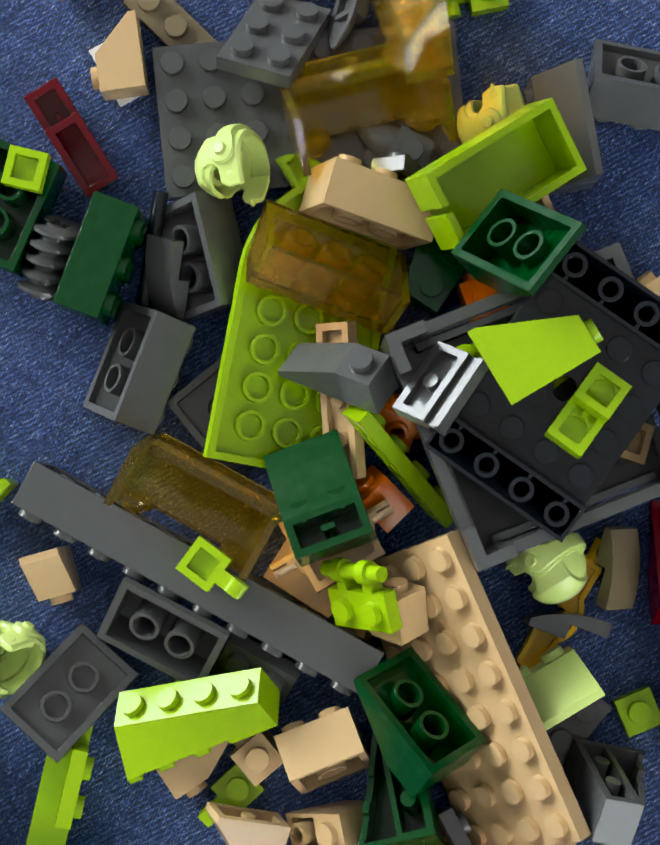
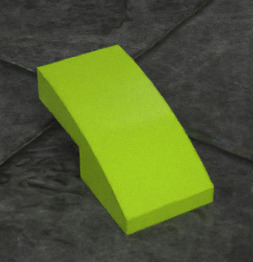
M597 362L546 430L544 436L578 460L603 425L613 415L632 386Z

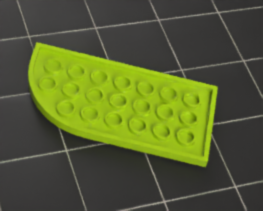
M307 182L292 188L276 199L257 220L244 245L237 272L203 457L266 469L263 456L323 434L320 392L280 377L278 374V370L298 343H316L315 324L356 321L358 344L378 351L397 248L299 213Z

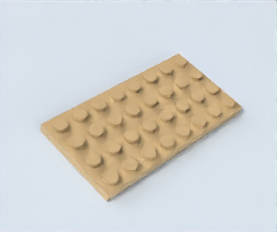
M458 529L374 561L378 566L386 567L389 576L404 577L408 582L424 586L426 591L429 631L402 646L379 638L387 660L412 646L486 739L485 743L465 765L441 779L450 805L455 813L460 810L462 811L471 827L472 832L467 834L471 844L555 845L581 842L591 835Z

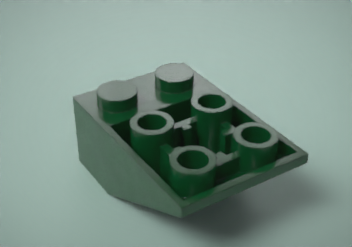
M337 429L263 456L294 556L301 567L377 540Z

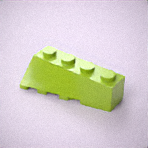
M259 667L119 692L114 730L127 781L133 784L143 780V774L155 769L163 772L175 767V761L193 754L197 758L211 753V748L226 741L233 744L278 726L279 688L264 670Z

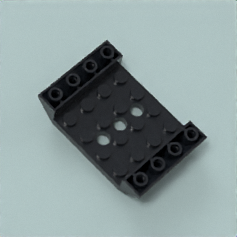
M579 241L575 242L534 296L526 298L509 323L579 315L583 322L591 318L604 339L597 343L601 352L562 376L573 378L578 388L593 366L599 362L632 386L583 455L577 460L544 436L546 430L568 402V400H560L554 395L553 384L557 379L511 405L490 369L445 435L439 434L434 429L423 444L427 449L561 543L586 510V503L660 402V297Z

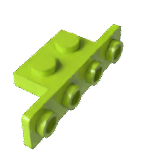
M93 725L58 763H55L46 755L26 845H66L73 818L81 819L86 796L79 795L82 780L90 781L95 759L88 756Z

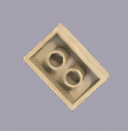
M340 154L339 157L336 156L311 168L299 213L401 250L432 243L434 235L425 220L431 214L429 210L421 212L407 183L398 180L397 173L384 168L372 170L361 166L362 161L359 158L347 154Z

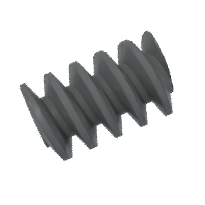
M45 215L44 219L47 223L35 224L33 227L34 231L43 235V237L31 238L29 244L39 251L27 252L25 255L26 260L33 263L34 266H23L21 269L22 274L29 277L30 280H19L17 286L35 298L53 302L81 226L60 216Z

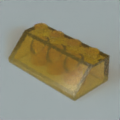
M372 0L375 16L379 18L382 35L385 34L388 52L392 54L395 71L402 70L407 84L455 75L447 0Z
M267 199L247 256L246 282L254 284L262 290H270L289 297L297 303H305L321 309L332 316L356 321V323L366 329L377 330L385 334L390 333L410 303L406 254Z

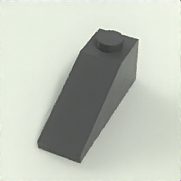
M298 343L278 370L280 377L377 415L399 385L390 355L358 343Z

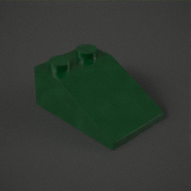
M501 188L455 246L451 254L477 281L500 293L534 296L587 227L580 221Z
M412 646L357 676L353 681L388 768L412 798L465 765L486 741L485 737Z

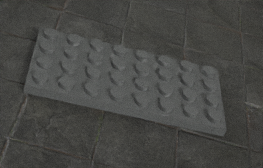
M454 20L353 29L345 42L336 50L330 47L328 32H324L290 89L218 70L216 56L226 41L152 47L166 192L169 193L168 201L181 199L193 192L205 191L198 185L195 175L197 153L207 138L216 136L222 127L230 124L247 125L264 142L270 162V183L267 192L291 189L275 163L276 158L287 154L306 156L320 163L336 156L339 157L340 154H347L359 158L362 161L361 166L371 169L372 159L377 157L365 146L358 133L359 126L367 124H388L399 128L404 125L436 141L437 143L425 167L462 145L456 126L457 112L463 106ZM239 190L234 195L243 194L244 190Z

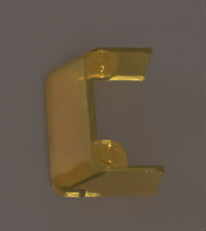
M407 38L305 63L290 89L278 86L293 150L304 177L311 175L308 158H317L323 155L331 146V135L403 118L408 126L417 131H429L434 129L436 125H441L450 142L458 140L451 82L427 43L422 39Z
M155 431L154 435L150 434L131 448L103 502L111 507L120 499L122 500L121 505L124 508L137 514H141L143 510L152 511L155 508L222 545L220 550L233 559L230 566L242 570L239 578L245 581L254 569L282 519L274 492L217 461L213 462L211 458L203 457V453L181 441Z

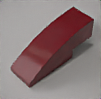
M54 77L23 97L86 197L119 178L57 77Z

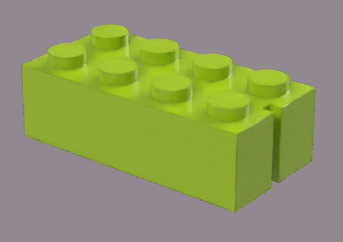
M548 98L525 105L409 176L405 181L421 212L429 210L431 215L425 218L440 249L451 250L455 248L501 188L530 201L537 202L587 170L553 98Z

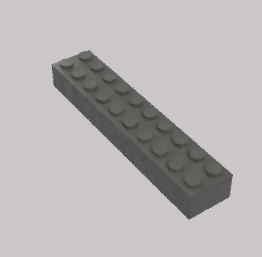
M34 461L11 502L21 508L18 514L26 520L37 525L42 522L54 526V535L72 544L75 541L85 543L90 546L87 552L103 562L108 563L109 560H116L124 565L122 572L140 582H143L144 579L154 581L159 584L156 590L164 596L175 601L183 597L193 603L191 610L209 620H212L215 616L228 622L225 628L243 639H246L249 634L262 641L260 647L266 652L278 658H281L283 653L296 660V668L312 677H316L319 672L330 678V686L350 697L352 692L358 694L353 682L354 679L377 666L384 655L381 644L372 639L362 640V637L357 635L352 628L336 626L335 620L332 617L328 619L292 595L232 562L226 570L249 585L243 596L236 600L217 584L207 593L175 569L194 542L50 462Z

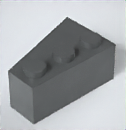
M578 738L572 739L563 770L591 832V835H589L591 842L597 845L632 844L645 807V782H643L645 766H643L644 750Z

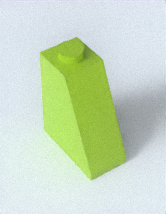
M579 315L476 327L467 332L511 405L600 353L601 350L597 343L604 340L592 319L589 318L583 322Z

